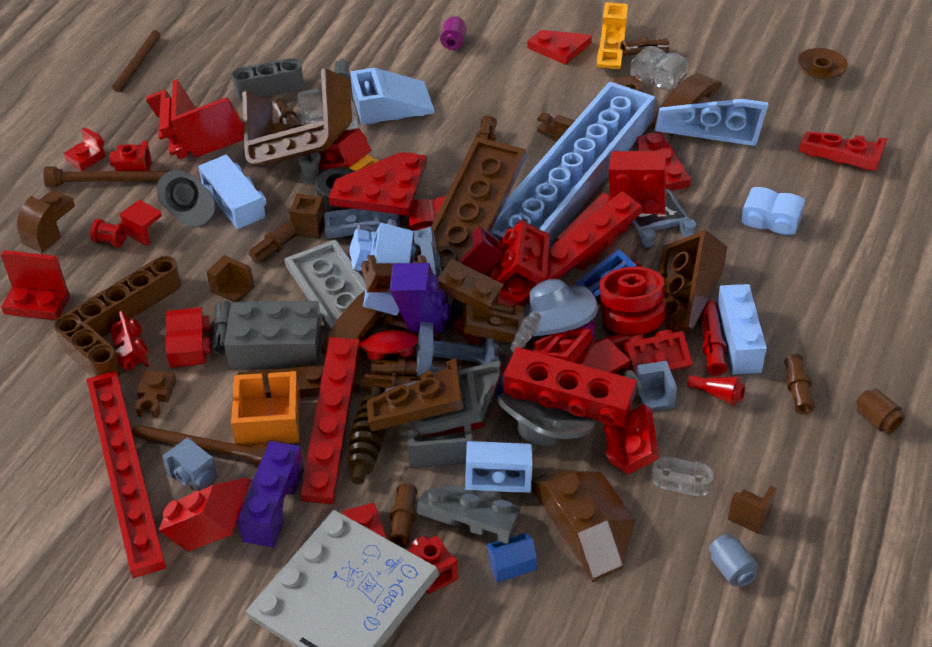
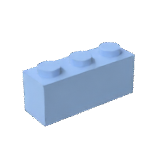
M227 154L198 166L202 184L210 191L216 204L236 229L266 217L264 206L267 203L264 194L254 188L250 177H245L237 162L233 163Z
M380 222L373 238L371 255L375 256L377 263H410L416 250V245L412 243L414 231ZM365 289L363 307L397 316L399 309L391 292L367 293Z
M750 285L720 286L717 302L719 307L718 313L723 340L726 343V353L731 374L762 373L767 348Z

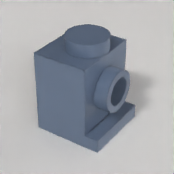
M188 437L163 455L168 476L172 479L176 477L182 485L186 486L188 484L195 491L208 487L217 478L213 457Z

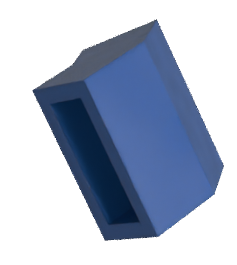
M526 532L512 536L508 544L500 541L487 544L489 566L496 582L537 570V556L533 539Z

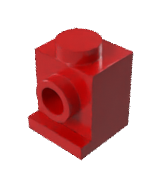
M142 141L141 145H117L116 151L110 152V165L115 168V171L150 170L152 158L148 141Z
M437 535L430 539L427 536L419 537L411 544V548L408 551L437 567L439 576L426 591L428 595L458 580L457 559L455 556H451Z

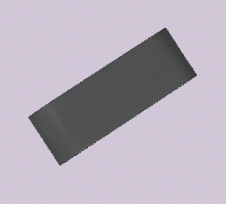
M295 58L241 67L232 72L235 96L240 100H243L242 92L245 91L265 97L296 91L304 86L302 64L300 60Z

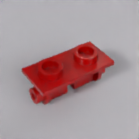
M120 311L121 321L113 323L110 329L114 346L117 348L115 351L119 365L125 370L133 369L140 361L145 366H150L146 355L149 350L140 334L143 332L141 325L135 318L130 319L123 311Z

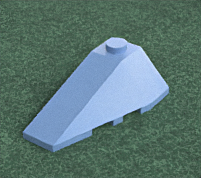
M735 99L659 108L655 131L756 146L768 103Z

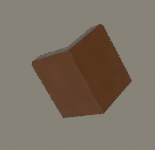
M297 194L289 211L291 223L297 229L296 234L299 237L319 239L325 226L323 197Z
M225 255L206 272L210 291L232 302H240L255 287L251 267Z
M770 486L763 498L744 489L741 493L735 492L731 500L728 520L758 534L772 511L777 488Z

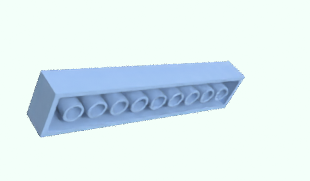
M609 81L507 198L491 234L500 240L508 229L514 228L523 220L550 234V248L556 241L557 236L565 230L608 177L611 151H629L637 141V136H641L651 124L655 96Z

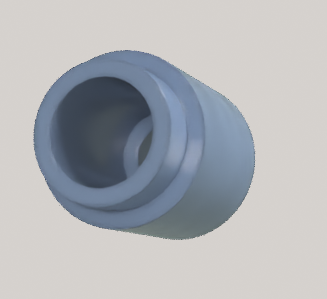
M725 534L717 538L710 545L711 560L730 585L746 586L755 579L758 563L739 539L733 538L730 534Z

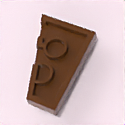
M456 358L446 362L447 367L434 374L431 370L421 374L422 380L412 385H399L368 400L367 414L371 431L464 409L460 372Z

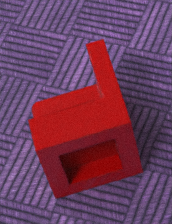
M139 199L119 214L122 224L126 227L127 236L145 246L151 243L147 228L162 217L161 211Z

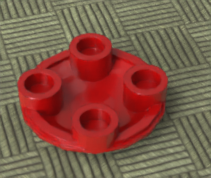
M382 331L361 340L360 347L367 352V358L372 360L382 359L385 357V354L397 353L398 356L407 357L415 354L418 337L406 331Z

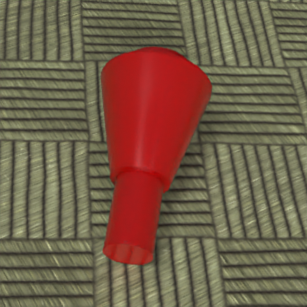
M690 375L687 381L688 387L705 390L710 395L732 406H735L738 401L741 402L746 391V385L742 383L740 376L710 377L707 379Z

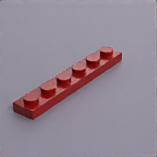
M329 337L301 490L302 502L334 504L360 349L359 339Z

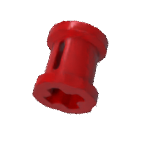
M98 218L91 225L90 239L95 243L101 241L111 243L112 246L119 248L125 242L126 227L122 223H117L116 225L105 223L103 219Z

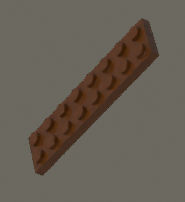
M475 136L431 226L435 235L436 248L440 255L442 271L451 259L461 263V258L474 246L472 233L479 225L491 233L526 160V149ZM419 250L414 261H418V255H421V250ZM446 294V304H450L452 316L455 310L453 305L457 299ZM400 311L397 316L387 315L384 321L387 327L410 333ZM433 333V340L440 341L443 333Z

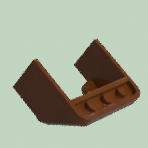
M326 68L321 69L323 121L289 129L280 122L273 123L272 101L247 91L242 92L246 160L250 164L264 166L328 149L348 129L352 121L350 79Z

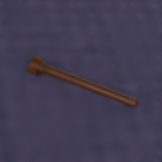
M45 166L43 179L45 187H58L63 182L159 181L169 171L63 172L57 166Z
M136 425L132 429V434L135 437L178 445L188 437L204 451L249 459V462L253 463L256 468L259 467L268 446L267 443L260 442L258 445L254 444L252 447L142 425Z

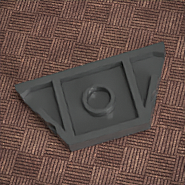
M500 360L459 370L464 409L409 422L410 425L420 436L483 421L503 373ZM418 381L411 382V383H407V384H403V385L409 386V385H412V384H414V383H416V382H418ZM395 387L387 388L385 392Z

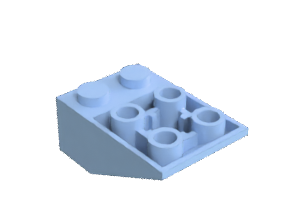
M378 68L350 71L352 94L361 125L434 113L424 81Z

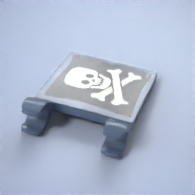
M667 189L665 215L641 213L631 221L645 249L654 247L652 238L655 237L654 231L679 226L682 236L685 238L695 234L693 229L696 228V222L688 218L669 189Z

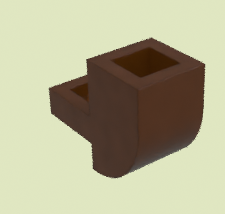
M54 189L40 200L30 196L23 204L17 219V229L22 244L43 253L57 242L61 235L56 221L75 207L73 198Z

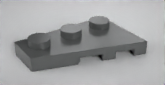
M433 488L425 490L418 500L416 514L449 525H456L462 522L471 527L470 532L482 535L484 531L498 534L497 541L508 544L519 521L521 507L514 506L506 500L485 501L480 500V497L473 494L458 496L448 494L444 489Z

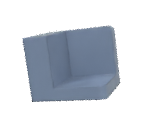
M667 361L637 365L636 375L643 387V391L638 395L641 404L645 403L652 409V412L675 408L677 386Z

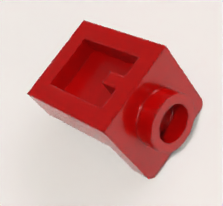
M86 127L81 130L84 141L63 153L66 162L80 171L87 169L106 157L102 137Z

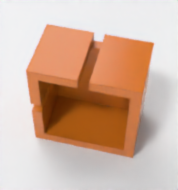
M296 371L268 373L272 398L266 397L262 373L234 375V401H232L231 425L236 444L253 446L254 444L258 445L260 442L268 444L269 441L284 444L300 442V392Z

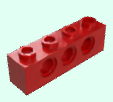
M516 347L504 373V394L510 395L515 399H525L539 403L546 408L560 409L578 417L584 416L601 421L606 425H616L624 428L635 399L637 380Z

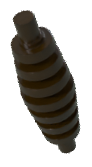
M377 386L372 387L370 395L362 399L350 431L348 467L353 471L352 482L357 485L363 484L366 474L373 471L385 438V428L371 431L368 424L367 401L383 393V390Z

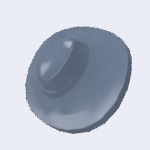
M558 279L542 281L529 292L530 302L523 307L525 334L528 336H542L579 328L589 323L596 316L598 302L592 292L585 287L567 285Z

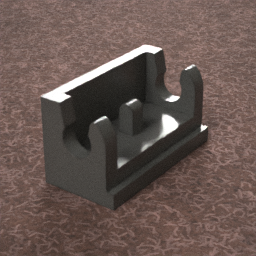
M471 424L464 425V433L426 437H414V430L407 429L410 468L466 464L467 441H473Z

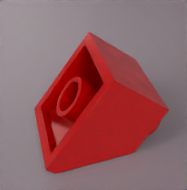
M245 477L215 484L200 491H194L181 499L171 501L163 511L164 518L159 531L187 552L231 536L251 480Z

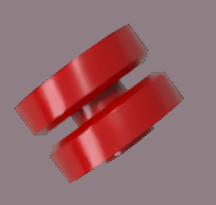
M624 267L611 271L601 279L602 323L607 329L618 334L640 335L652 332L662 326L666 320L664 278L658 272L643 267Z

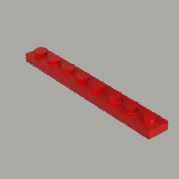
M623 191L616 195L549 248L547 277L545 280L559 279L639 216L642 213V205ZM517 273L504 283L497 303L508 306L518 304L524 307L530 302L529 292L538 283ZM463 316L454 322L455 330L472 345H476L485 338L463 333Z
M113 371L87 378V386L132 579L166 569L117 372Z

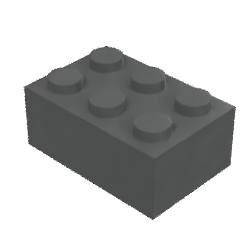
M319 301L231 302L224 344L229 369H280L319 365L322 333Z

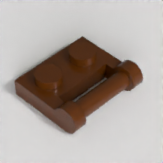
M464 302L462 303L463 333L522 345L525 337L524 309L522 305L513 304V306L494 303L486 314Z

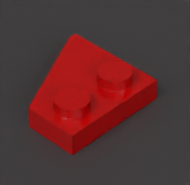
M540 30L527 41V48L566 65L592 44V35Z
M576 328L552 334L534 342L535 349L532 351L575 362L593 340L591 329Z

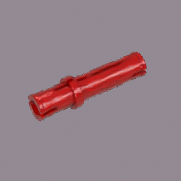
M708 300L701 312L704 335L702 351L707 359V371L709 374L721 376L727 371L724 355L727 348L725 341L722 340L718 304L716 305L715 301Z

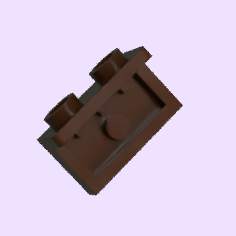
M453 259L448 262L438 277L439 288L443 289L445 294L486 314L493 304L498 302L504 285Z

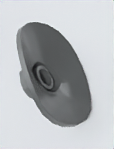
M504 393L500 394L497 399L499 405L518 420L517 433H519L522 439L536 446L553 445L559 438L572 439L589 435L595 426L591 418L578 417L570 412L556 408H546L539 403L525 399H515Z

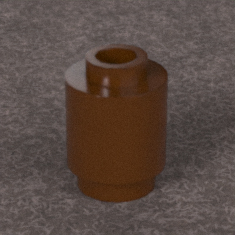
M879 389L866 390L857 399V413L881 432L893 433L901 426L905 419V414L901 412V407Z

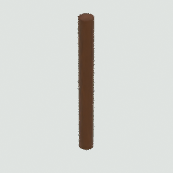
M153 30L112 85L114 91L120 92L160 38L161 34L159 31Z

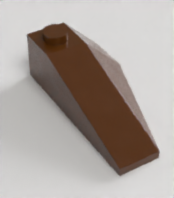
M706 230L667 244L662 249L659 274L664 278L666 297L665 325L666 330L671 329L673 333L685 332L694 328L724 270L727 246Z

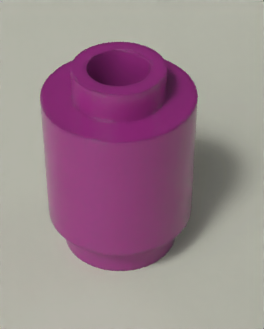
M450 17L443 25L440 42L446 49L456 50L463 44L466 25L460 17Z

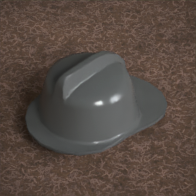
M172 170L160 178L157 184L158 199L179 221L187 226L198 227L211 219L215 209L213 195L194 176L184 170Z

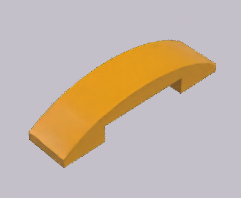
M605 2L596 68L621 69L623 50H620V43L625 40L628 4Z

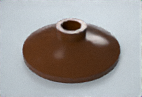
M826 48L808 49L799 55L797 62L802 72L819 79L839 77L847 69L846 59L840 53Z

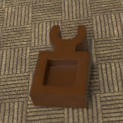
M541 113L537 121L542 122V124L537 128V132L541 134L550 133L552 134V140L557 142L575 120L561 115H557L553 119L550 114Z
M145 369L137 390L139 400L136 402L135 408L138 417H142L145 409L151 408L153 418H158L161 413L159 402H169L176 383L175 372Z

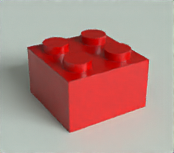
M611 151L609 164L610 196L615 197L623 191L642 205V214L665 215L667 199L666 151Z

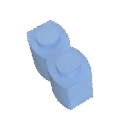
M753 187L743 207L741 222L749 227L769 229L781 235H795L803 215L805 199L791 193L778 194L768 188Z

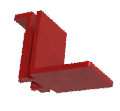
M178 79L173 80L172 98L166 89L146 97V101L155 115L160 117L158 138L160 140L169 139V154H176L178 159L187 157L188 151H191L194 157L197 158L244 140L243 121L227 97L196 108Z

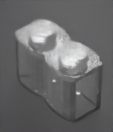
M646 46L631 61L630 75H638L640 81L644 83L652 82L661 89L673 90L686 77L688 60L678 54H666L657 47Z

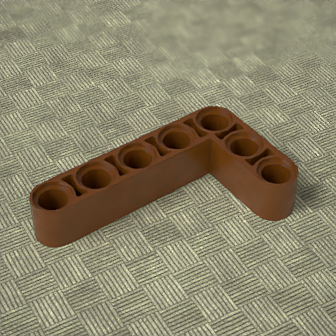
M171 256L158 257L56 319L54 328L63 351L91 377L116 371L119 377L120 367L115 351L102 337L110 332L113 323L121 321L120 311H123L131 319L180 288L181 279L176 260Z

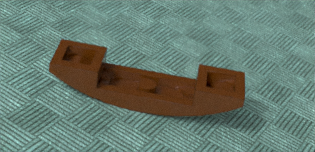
M694 74L681 82L667 97L661 107L698 104L704 96L710 98L722 86V82L702 74ZM659 110L651 122V128L655 129Z
M365 290L339 317L321 348L322 353L326 354L329 337L359 339L361 343L362 336L385 313L363 307Z

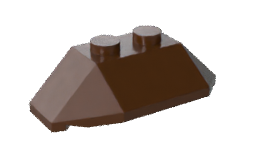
M555 469L531 479V489L592 582L623 568L635 519L602 472Z

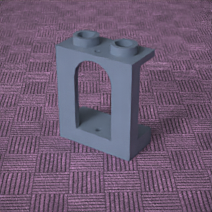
M421 321L417 344V376L420 377L421 374L429 370L434 374L444 369L431 366L432 357L456 358L457 360L472 361L480 365L499 361V356H497L498 342L486 338L485 346L435 341L433 340V323Z

